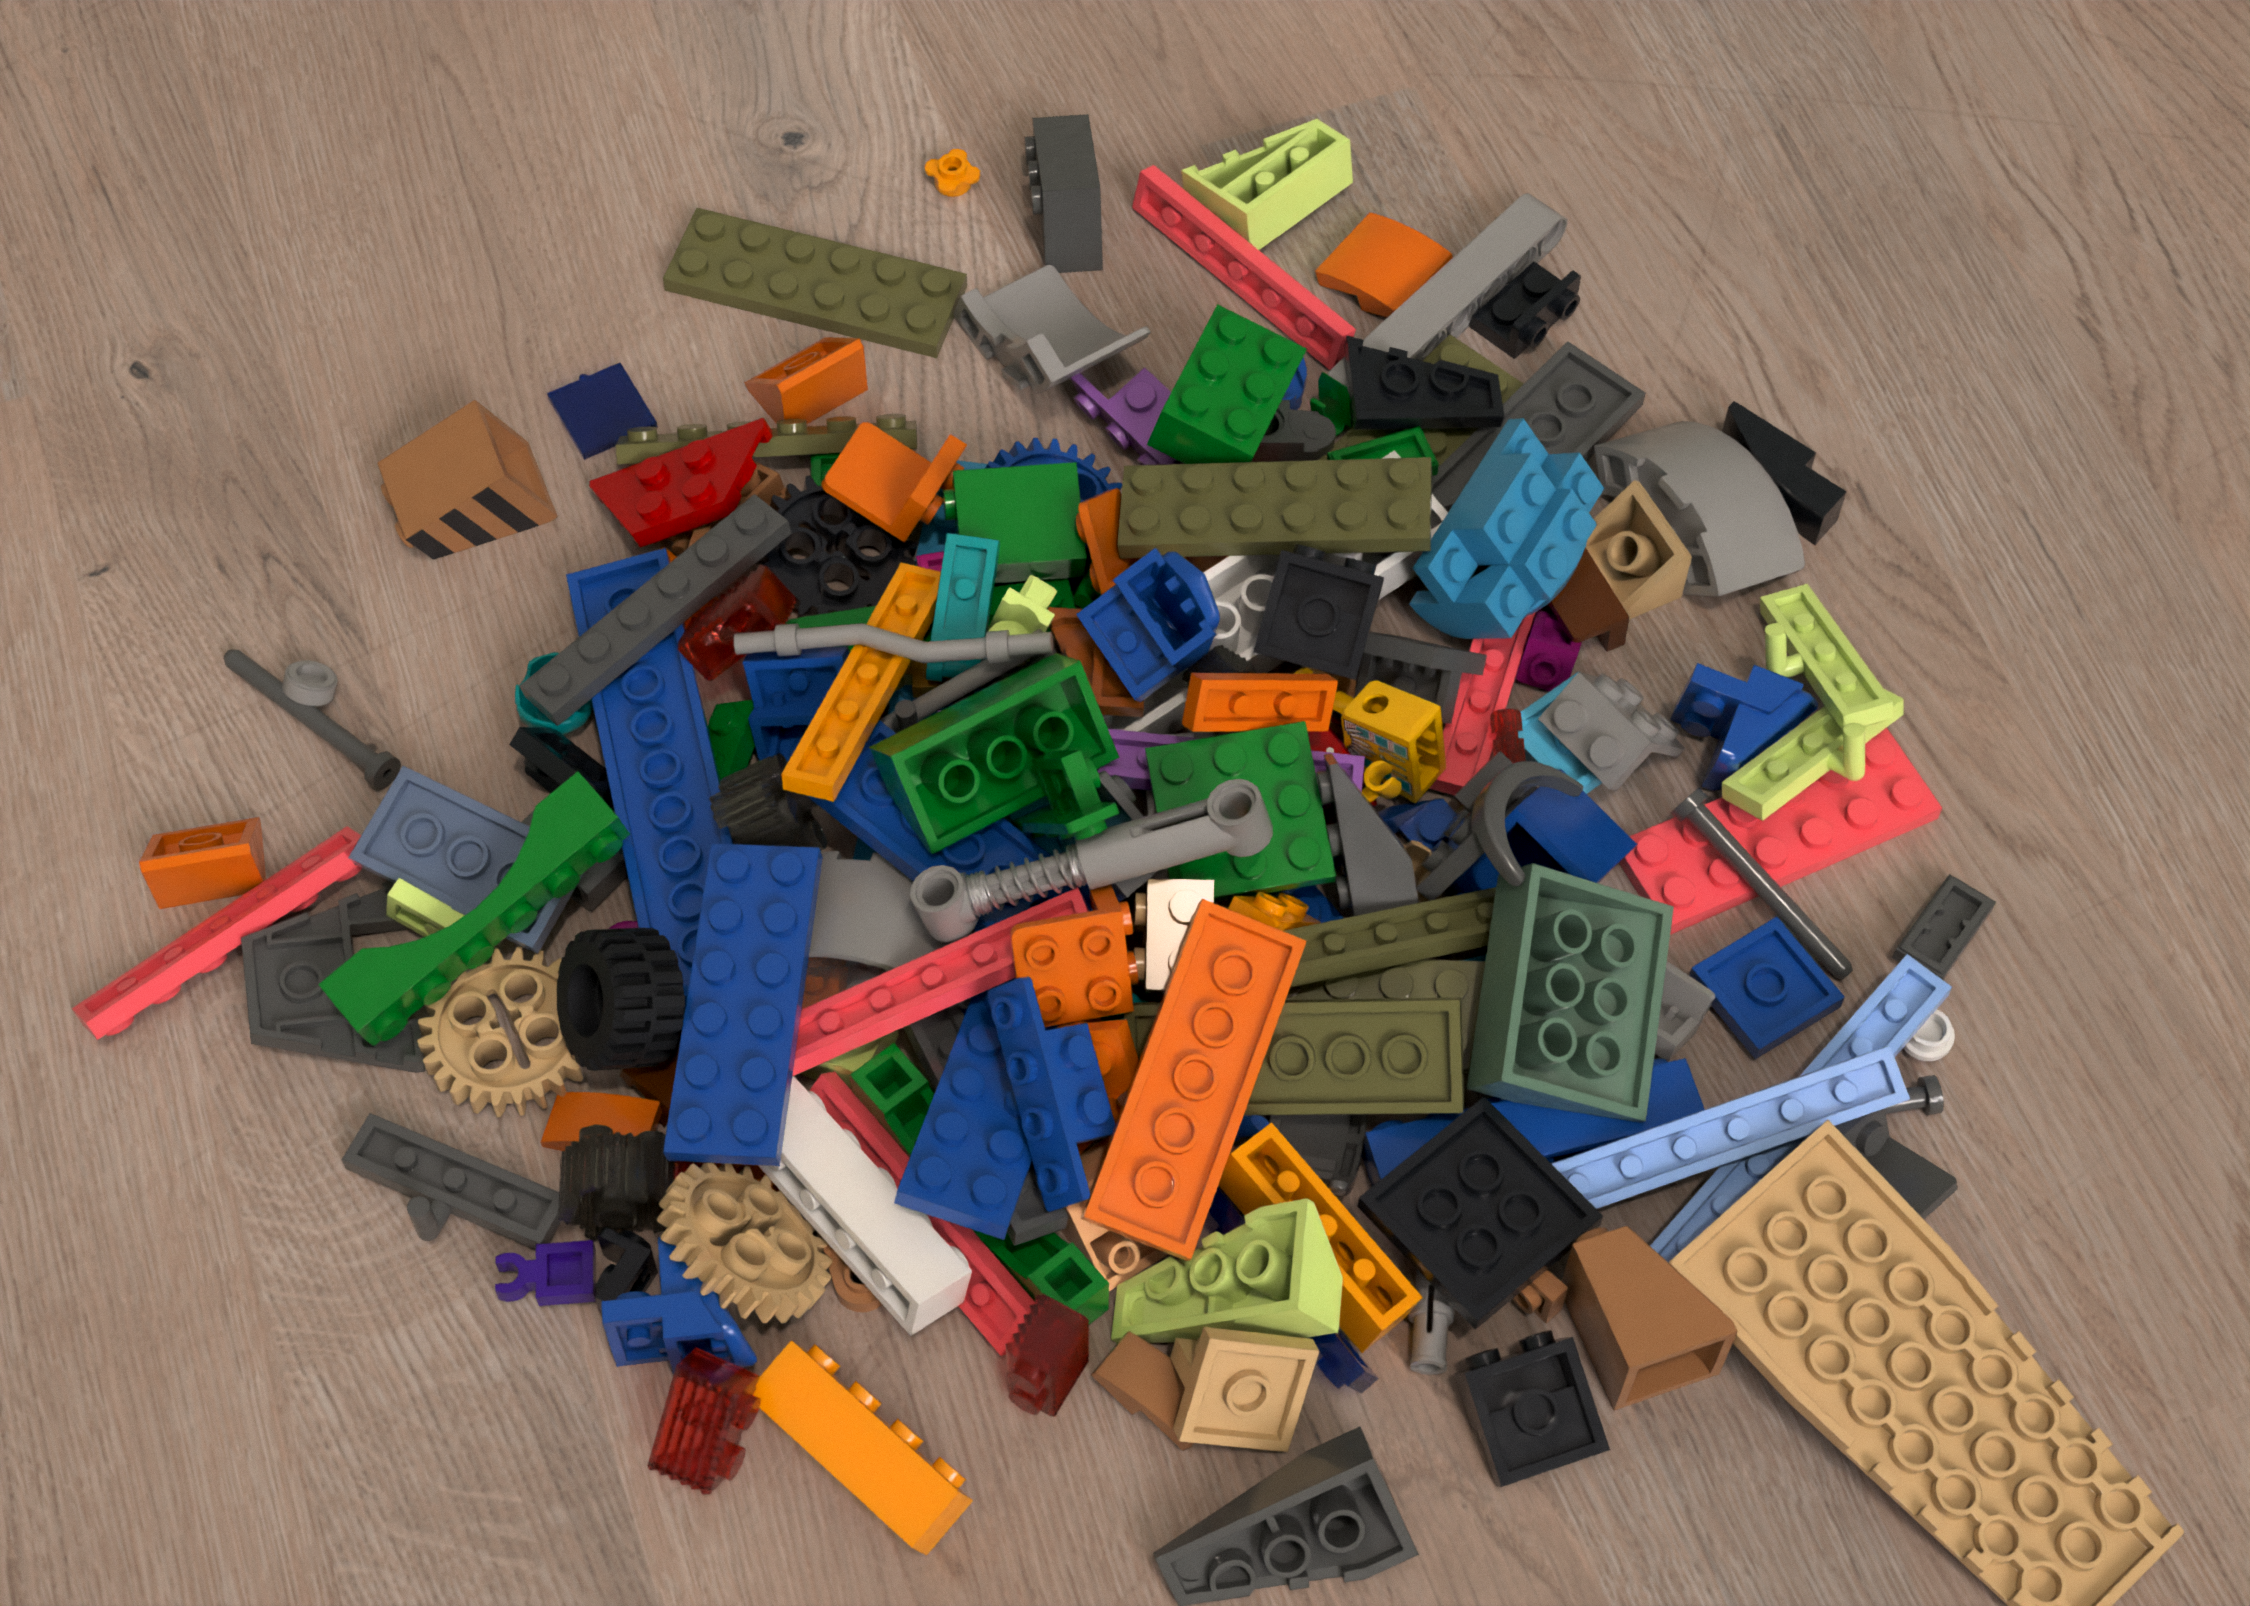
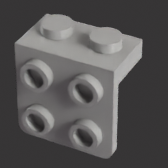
M1578 672L1538 718L1609 790L1617 791L1651 752L1678 757L1685 749L1676 739L1680 733L1679 730L1663 715L1656 712L1652 716L1640 704L1644 697L1631 683L1623 678L1616 682L1603 673L1598 677Z

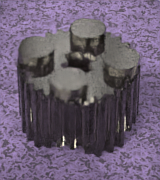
M780 752L720 780L721 785L718 787L720 792L709 797L712 803L710 807L714 812L713 819L717 822L719 829L728 826L736 844L820 848V851L824 850L828 846L826 835L821 825L811 813L812 808L816 807L817 804L806 795L783 790L781 774L788 762Z
M591 1125L581 1128L579 1130V1142H571V1146H566L565 1151L561 1153L558 1220L564 1221L567 1225L570 1223L571 1225H580V1229H585V1237L594 1242L599 1241L598 1235L603 1227H608L619 1234L623 1230L643 1232L644 1228L653 1229L654 1233L665 1231L667 1227L657 1222L658 1216L664 1210L659 1206V1202L665 1196V1191L675 1180V1161H668L663 1153L666 1135L659 1131H645L637 1136H633V1133L621 1135L620 1132H615L614 1134V1131L605 1125Z

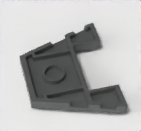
M386 881L382 883V889L362 897L355 893L338 900L339 906L310 917L306 912L241 937L251 1044L415 1073L424 1072V1054L420 1051L417 1041L421 1038V1031L418 1025L419 1018L408 1019L407 1025L398 1035L390 1040L380 1041L373 1047L356 1032L318 985L353 956L352 935L407 930L406 926L386 916L387 894L394 886V883Z

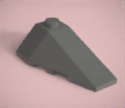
M1361 1426L1307 1450L1154 1552L1155 1560L1179 1606L1248 1597L1254 1589L1288 1585L1289 1590L1309 1588V1581L1343 1577L1344 1582L1365 1580L1419 1555Z

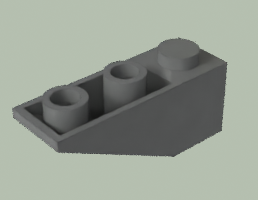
M1325 754L1326 771L1317 772V780L1322 804L1332 803L1335 823L1327 824L1326 827L1332 857L1341 855L1344 875L1338 876L1335 879L1340 909L1349 908L1353 917L1419 903L1412 859L1407 850L1333 754Z

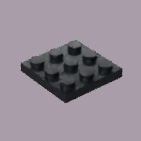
M1485 1097L1481 1098L1362 1194L1358 1199L1357 1205L1475 1330L1567 1254L1579 1236L1587 1231L1598 1228L1603 1219V1215Z

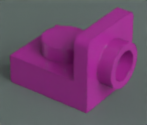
M1538 610L1516 679L1519 682L1547 691L1553 690L1571 677L1582 642L1575 643L1571 641L1554 614Z

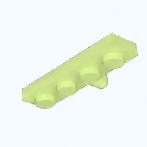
M1808 584L1760 597V613L1768 623L1765 627L1767 670L1787 678L1803 674L1842 731L1844 726L1849 723H1859L1866 727L1893 718L1892 699Z
M1884 689L1893 701V718L1866 727L1859 723H1849L1844 726L1843 731L1826 706L1822 707L1722 782V798L1763 821L1830 770L1851 781L1860 780L1865 774V743L1904 715V699Z

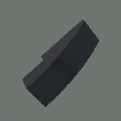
M1733 401L1728 407L1722 432L1745 447L1763 466L1781 492L1791 512L1798 534L1813 545H1816L1837 522L1847 491L1812 470L1816 452L1736 401Z

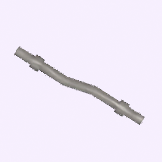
M798 623L776 625L773 631L734 634V649L737 655L777 652V655L780 657L800 655L802 649L863 645L920 663L987 658L990 664L1011 662L1012 656L1053 653L1051 632L1010 635L1009 630L988 631L986 632V637L925 642L864 623L800 628Z

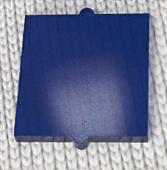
M617 363L589 376L581 374L579 380L547 393L548 400L584 460L615 447L620 436H627V429L635 427L658 428L655 418L621 363Z

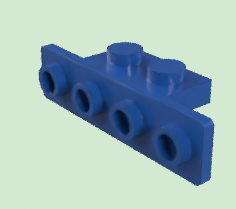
M1028 976L1017 978L989 990L987 996L1006 1062L1007 1073L1021 1117L1022 1128L1036 1172L1038 1187L1042 1194L1045 1209L1050 1212L1090 1198V1190L1077 1144L1111 1136L1115 1127V1121L1088 1024L1083 1023L1045 1030L1031 978Z

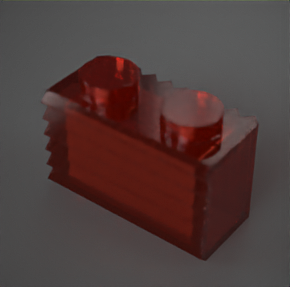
M759 565L756 571H751L749 577L744 576L741 583L737 582L735 587L729 588L728 592L722 594L719 600H714L711 606L707 605L704 611H699L697 617L691 618L678 642V651L706 680L713 681L747 655H737L735 653L734 634L773 631L776 625L786 624L788 617L791 616L790 613L793 611L792 608L795 607L794 604L797 603L796 598L767 566Z
M1045 1294L1036 1296V1304L1030 1305V1313L1024 1315V1323L1018 1324V1333L1011 1334L1012 1342L1005 1344L1008 1389L1010 1392L1008 1397L1016 1406L1030 1414L1037 1415L1042 1411L1049 1416L1055 1417L1089 1362V1320L1084 1315Z
M697 1347L676 1365L647 1466L649 1470H658L660 1475H668L671 1480H679L681 1485H689L691 1489H699L702 1494H710L724 1479L733 1480L743 1463L746 1448L738 1445L742 1439L741 1434L743 1430L747 1431L752 1425L761 1403V1399L753 1395L757 1389L756 1384L760 1379L759 1375Z

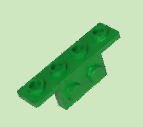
M1081 750L1051 751L1032 759L1050 805L1012 820L1010 823L1021 832L1031 833L1032 838L1045 835L1047 839L1060 836L1061 840L1075 836L1076 840H1082L1106 830L1108 827L1105 819L1119 814V810L1115 802L1100 801L1096 790L1101 787L1098 771L1089 757H1083Z

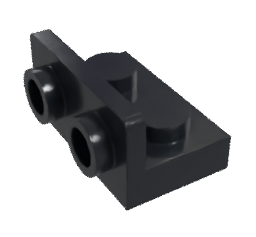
M1534 261L1472 315L1470 328L1515 359L1529 346L1531 348L1538 346L1547 335L1549 328L1559 319L1566 320L1574 313L1580 302L1578 291L1581 275L1572 270L1560 280Z
M545 727L518 728L509 745L525 757L523 760L525 764L524 770L528 776L552 793L579 771L613 812L615 811L605 767L555 729Z

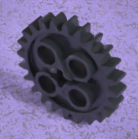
M808 475L805 477L804 491L801 492L796 486L789 483L785 492L786 500L776 495L771 497L770 507L788 520L792 534L756 562L761 565L757 567L755 579L760 582L770 581L765 590L766 599L781 595L779 612L783 614L795 607L798 609L797 618L877 606L900 563L916 566V561L912 560L911 557L915 556L917 542L906 540L905 543L825 492L822 486H817L812 477ZM832 514L839 517L843 522L837 525H830L823 522L820 517ZM802 524H804V525L808 526V527L810 528V530H809L808 528L799 527V526L802 525ZM865 545L874 546L882 554L874 557L867 556L858 548ZM792 548H801L807 551L810 556L805 559H795L787 551ZM859 575L864 577H870V579L863 580ZM833 579L841 580L849 588L844 591H836L829 588L826 582Z

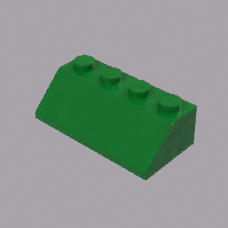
M1058 653L869 747L889 795L927 851L931 854L1046 796L1032 759L1051 751L1081 750L1083 757H1089L1096 769L1119 758L1081 661Z

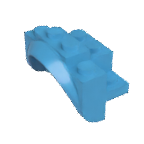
M1524 418L1508 419L1433 535L1431 551H1423L1413 566V570L1429 590L1417 591L1409 604L1413 610L1427 623L1448 635L1464 639L1512 638L1523 618L1530 616L1549 604L1570 581L1582 557L1587 540L1597 526L1589 512L1601 495L1604 487L1580 452L1548 454ZM1478 565H1491L1471 578Z

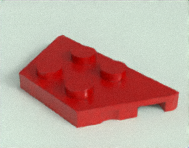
M763 417L706 439L693 441L687 446L665 454L649 457L635 465L589 481V487L641 548L725 518L732 513L742 497L741 491L743 487L750 481L757 467L752 456L759 443L770 442L772 430Z

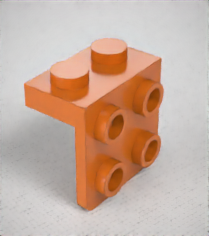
M863 422L859 425L822 481V488L837 500L905 543L919 520L929 525L943 503V498L936 493L940 488L942 490L952 489L953 471L964 470V467L958 464L957 460L967 444L950 434L931 463L869 422Z
M1118 488L1107 490L1080 502L1078 506L1079 513L1076 516L1078 534L1081 540L1088 544L1092 559L1090 565L1091 582L1096 592L1101 593V595L1116 585L1113 581L1115 577L1139 560V558L1119 557L1117 543L1122 494Z
M1112 885L1093 890L1089 888L1092 911L1019 923L1010 931L1016 979L1027 976L1031 978L1044 1027L1134 1011L1131 985L1138 984L1139 978L1133 951L1127 952L1125 935L1133 934L1132 918L1128 902H1118Z

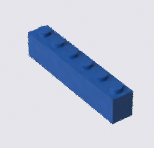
M1686 1058L1668 1062L1666 1059H1654L1646 1122H1632L1515 1103L1497 1097L1487 1099L1550 1163L1705 1109ZM1430 1113L1425 1119L1403 1123L1400 1120H1390L1375 1126L1372 1131L1366 1132L1362 1158L1371 1186H1374L1463 1113Z

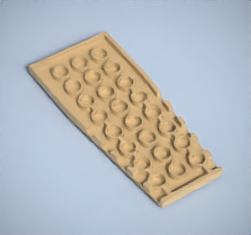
M1829 1120L1824 1122L1668 1262L1734 1322L1738 1332L1733 1344L1781 1396L2008 1606H2113L2183 1535V1528L2178 1523L2172 1526L2149 1499L2148 1495L2152 1491L2140 1476L2137 1475L2132 1478L2108 1449L2113 1444L2100 1428L2093 1431L2069 1402L2074 1396L2060 1379L2053 1382L2032 1357L2036 1350L2022 1333L2018 1331L2013 1334L1994 1311L1998 1304L1951 1247Z

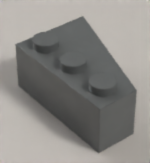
M1089 114L1032 118L1033 136L1024 137L1026 165H1028L1033 215L1040 214L1045 266H1054L1058 273L1103 270L1101 189Z

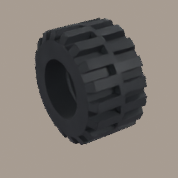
M653 928L586 930L576 934L574 941H570L567 945L565 957L561 959L559 977L557 979V1013L561 1033L566 1041V1047L570 1054L575 1056L576 1062L581 1067H587V1070L592 1071L659 1066L660 1062H665L670 1057L671 1050L676 1048L679 1041V1031L682 1030L684 1021V982L682 971H680L676 953L674 950H671L667 938L664 935H659L658 930Z

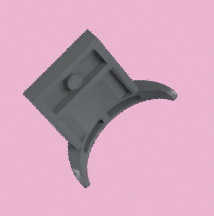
M1520 761L1508 765L1475 798L1471 804L1473 812L1469 813L1463 808L1445 828L1443 834L1449 840L1447 843L1443 840L1437 843L1421 863L1428 871L1417 885V891L1429 901L1435 900L1484 853L1499 874L1512 886L1521 885L1525 880V874L1515 859L1508 842L1505 829V811L1532 786L1553 788L1575 797L1581 794L1583 785L1562 771L1539 762Z
M1369 1114L1260 1115L1269 1123L1272 1122L1334 1195L1347 1196L1354 1188L1359 1171ZM1252 1137L1240 1138L1238 1141H1234L1233 1145L1237 1149Z

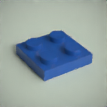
M1778 917L1773 918L1693 966L1689 974L1690 977L1714 992L1715 999L1711 1006L1754 1059L1759 1058L1839 1009L1845 998Z

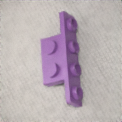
M1145 367L1109 400L1081 373L1070 378L1078 392L1073 399L1080 409L1092 420L1099 415L1108 424L1105 428L1106 432L1121 449L1125 451L1131 446L1140 455L1137 459L1140 465L1184 464L1147 445L1171 391Z

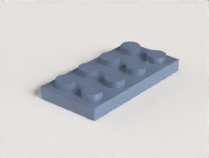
M402 766L348 858L355 865L394 884L398 878H401L447 904L453 910L466 915L475 909L500 884L516 861L529 833L530 826L412 769ZM575 888L563 897H554L537 911V917L531 925L519 933H510L506 939L538 954Z

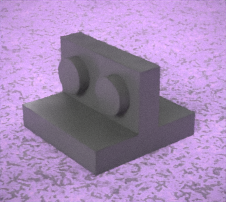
M1369 631L1354 698L1369 682L1377 680L1435 703L1441 707L1442 723L1451 724L1462 673L1483 675L1487 655L1407 637Z

